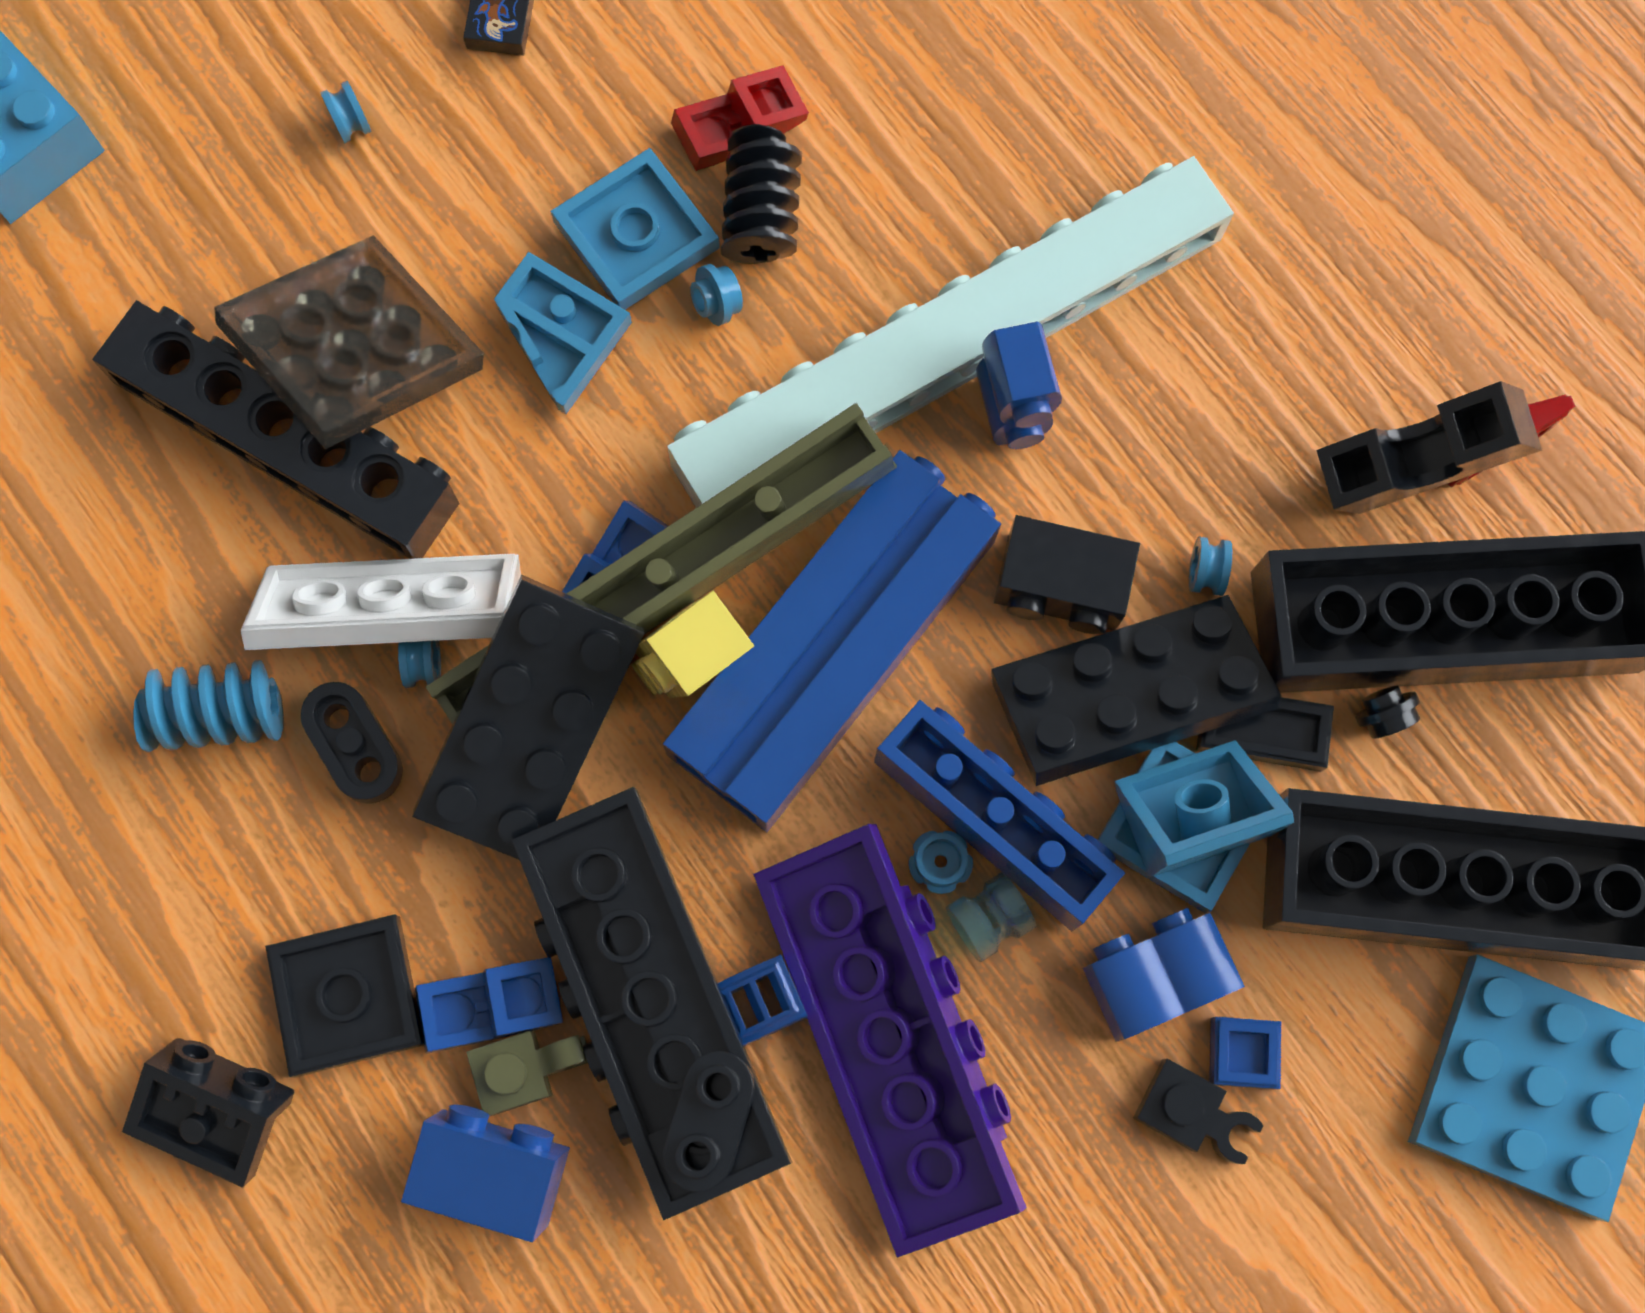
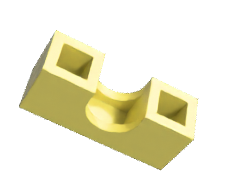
M713 590L700 600L698 599L644 638L639 643L635 652L640 659L631 664V666L653 695L657 693L660 695L664 692L669 699L685 697L692 694L752 649L754 644Z

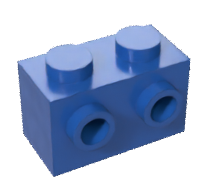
M450 1105L449 1110L442 1109L424 1120L401 1202L533 1243L549 1225L570 1147L554 1143V1134L537 1126L515 1124L513 1130L488 1123V1113L465 1105Z

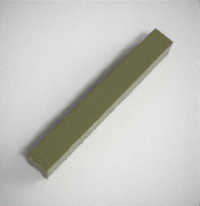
M855 403L568 592L567 595L643 627L644 634H646L896 469L897 465L893 461V456L886 445L882 444L865 419L861 408ZM488 646L426 686L431 697L437 699L452 724Z

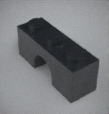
M1499 381L1438 404L1437 407L1440 414L1423 422L1393 430L1374 428L1316 450L1333 509L1361 514L1542 451L1523 389Z

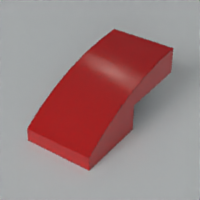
M784 65L732 79L726 95L674 109L671 125L695 171L726 161L729 155L727 140L732 131L742 126L760 124L773 127L784 134L806 121L809 112Z

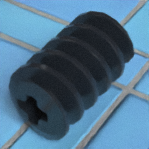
M760 124L742 126L732 131L727 140L729 155L726 158V172L728 176L725 179V195L727 198L723 202V215L726 220L722 224V239L724 243L720 248L721 255L731 261L744 264L765 263L792 256L797 252V240L790 234L798 230V218L792 212L799 208V195L794 190L801 183V174L796 168L802 164V152L796 146L786 143L785 135L773 127Z

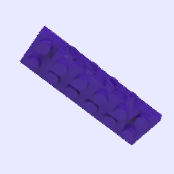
M877 824L862 826L753 874L797 993L806 1011L809 1025L896 1257L898 1258L1019 1214L1027 1208L1001 1143L1002 1140L1007 1138L1003 1125L1011 1121L1008 1102L1001 1088L996 1083L987 1086L977 1061L984 1058L986 1054L982 1036L971 1019L961 1021L952 996L960 993V982L957 973L946 956L936 957L927 934L936 928L931 907L921 893L912 896L908 885H900Z

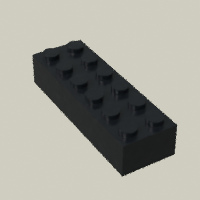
M1645 531L1268 551L1250 572L1260 656L1280 693L1376 688L1395 685L1413 686L1633 674L1645 670Z
M1291 788L1279 794L1292 810L1294 823L1267 837L1263 929L1645 971V827Z

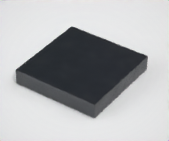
M394 914L265 946L289 1077L296 1078L424 1046L416 994L400 916Z

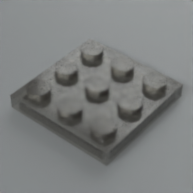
M374 235L214 307L216 325L325 449L483 369L484 353Z

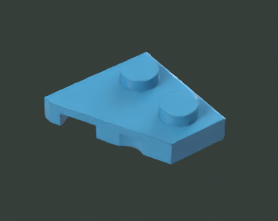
M530 252L526 254L494 298L497 309L556 407L566 415L632 323L630 312Z

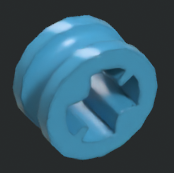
M348 81L340 83L341 89L337 93H330L327 89L320 92L344 144L351 141V135L355 131H361L365 135L372 132Z
M1197 537L1189 568L1190 592L1200 593L1202 588L1209 587L1212 589L1213 595H1224L1232 566L1233 551L1231 541L1221 540L1218 545L1214 546L1209 543L1208 538Z
M439 641L400 642L398 644L399 671L405 688H413L419 680H424L429 685L441 677Z

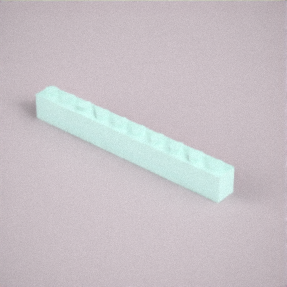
M1195 156L1176 166H1173L1172 163L1160 165L1143 179L1140 186L1125 194L1117 190L1106 195L1094 205L1091 213L1074 222L1070 218H1066L1055 223L1043 233L1040 241L1023 250L1016 246L1004 251L992 261L989 269L971 279L968 275H962L953 279L940 290L938 297L918 307L917 304L913 303L902 307L889 317L884 327L867 336L864 332L853 334L835 348L833 355L815 365L811 361H807L793 367L782 377L780 384L762 394L759 391H751L742 395L728 407L726 414L709 423L700 420L686 426L676 434L674 442L667 445L671 467L697 508L855 403L861 408L865 419L874 432L877 433L976 378V368L984 358L982 343L992 331L1038 321L1042 324L1045 337L1047 338L1221 241L1234 212Z

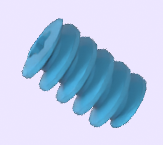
M255 660L252 663L248 680H243L239 667L235 662L226 665L223 682H217L213 669L209 664L200 667L197 684H191L184 667H176L173 670L171 686L165 687L159 670L150 669L146 675L145 688L139 690L134 702L133 719L136 741L145 752L157 749L159 743L168 750H177L183 746L185 741L192 747L201 748L209 744L211 738H213L215 743L224 746L233 743L237 735L246 743H255L260 740L263 732L269 739L278 741L284 729V714L280 690L275 679L269 678L262 660Z

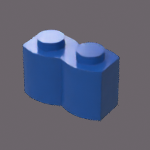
M1036 321L992 331L982 343L984 358L976 368L993 440L997 445L1008 444L1010 449L1028 448L1043 441L1044 434L1053 425L1052 412L1059 407L1062 401L1042 324Z
M1186 908L1152 923L1157 934L1155 937L1134 945L1128 933L1093 949L1098 961L1084 967L1083 970L1115 1042L1137 1035L1245 987L1211 913L1193 920L1189 909Z

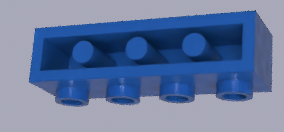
M919 700L877 748L874 763L1071 932L1081 926L1125 874L1114 863L1116 861L1114 854L1093 836L1085 834L1083 837L1063 820L1065 818L1063 811L1048 797L1037 791L1032 794L1013 778L1015 772L1001 757L988 749L982 752L963 736L965 733L964 728L950 714L939 707L932 710L922 700Z

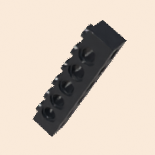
M136 300L92 360L114 384L409 559L424 557L460 504L448 483L451 479L450 475L438 465L423 457H419L416 463L396 453L399 446L382 432L370 426H367L363 433L345 423L347 419L346 414L329 401L315 396L313 401L309 402L294 393L296 386L284 375L268 366H264L260 372L243 363L245 356L230 343L217 336H213L209 342L192 333L195 327L187 319L166 306H163L159 312H156ZM184 359H190L184 370L177 374L168 375L175 363ZM233 389H241L240 395L235 401L227 405H219L221 397L226 392ZM282 419H293L291 427L285 433L278 436H269L270 430L275 423ZM338 448L346 449L344 457L337 464L330 467L320 466V462L327 452ZM385 479L398 480L396 489L390 495L383 498L371 497L373 488L380 481Z

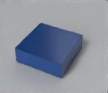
M1212 1017L1210 1021L1209 1082L1220 1086L1281 1089V1021Z

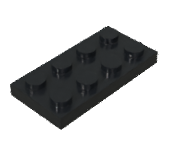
M521 574L417 800L412 817L519 860L512 839L557 820L639 643L644 636L643 627Z
M1229 595L991 669L993 687L1036 786L1279 709L1281 694Z

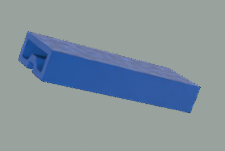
M898 451L893 457L897 468L868 488L748 637L754 644V647L718 674L663 742L666 755L766 833L996 541L1001 523L995 519L996 514L994 510L984 500L972 493H966L964 496L960 494L956 497L941 485L946 480L944 474L937 466L923 457L917 456L915 459H912L903 451Z

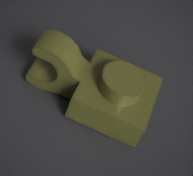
M527 1031L467 1051L482 1111L488 1113L490 1117L553 1096L548 1076L588 1063L583 1049V1045L587 1044L585 1036H572L539 1048L535 1031Z

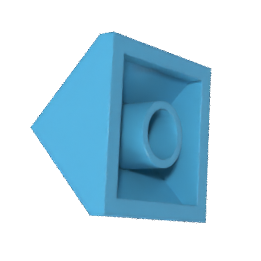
M1236 740L1115 781L1116 792L1149 878L1270 837L1294 823L1292 810Z

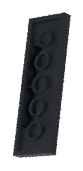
M635 787L629 788L512 839L542 915L541 919L534 921L537 936L549 958L558 955L567 978L558 983L562 999L574 1020L581 1016L592 1040L583 1045L587 1062L598 1082L607 1079L617 1103L608 1108L612 1125L623 1146L633 1143L663 1221L791 1164L792 1160L638 790ZM715 1051L733 1053L749 1065L755 1079V1093L733 1168L722 1183L710 1190L702 1192L685 1190L676 1185L668 1176L663 1163V1149L686 1073L693 1062L704 1054ZM722 1073L711 1075L706 1083L708 1095L717 1101L724 1100L731 1091V1083L728 1077ZM701 1142L691 1143L685 1153L686 1161L694 1169H704L710 1161L708 1147Z

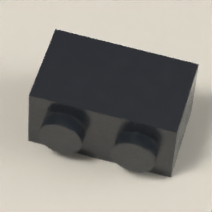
M1016 515L1008 535L994 603L1007 606L1006 611L1009 614L1022 619L1041 620L1044 618V615L1069 620V627L1084 633L1104 634L1106 629L1114 631L1118 628L1127 612L1140 543Z

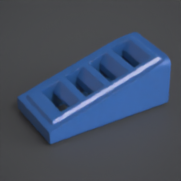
M781 954L718 983L744 1046L807 1019L806 1011ZM767 978L770 980L783 1011L773 1017L770 1016L756 984ZM742 989L745 990L758 1020V1024L747 1029L732 996L733 993Z

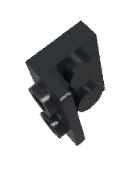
M177 1038L144 1063L122 1132L243 1188L256 1175L275 1118L291 1104L294 1090L277 1082L266 1071L257 1068H246L217 1055L210 1046L204 1043Z

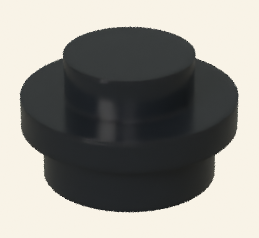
M1398 685L1390 686L1362 699L1365 709L1355 716L1360 727H1367L1371 738H1382L1417 723L1420 720V716L1416 706L1420 703L1416 692L1402 694Z

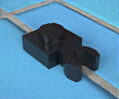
M1167 1058L1162 1059L1133 1117L1138 1122L1190 1151L1198 1152L1204 1137H1207L1211 1140L1212 1147L1220 1158L1235 1164H1246L1248 1156L1231 1146L1229 1142L1231 1129L1236 1125H1241L1246 1130L1260 1133L1264 1126L1257 1117L1250 1113L1241 1111L1225 1113L1221 1111L1219 1107L1227 1091Z

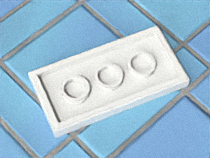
M514 553L271 565L265 570L240 630L244 649L262 650L492 638L521 576L519 555Z

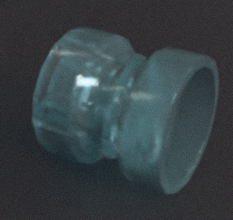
M1003 872L986 881L982 892L975 897L962 896L946 906L947 914L957 933L971 954L980 963L997 953L1000 942L1008 937L1019 939L1037 927L1032 912L1024 898Z

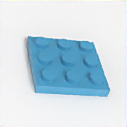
M1478 954L1469 956L1408 1142L1597 1221L1609 1222L1645 1103V1022Z

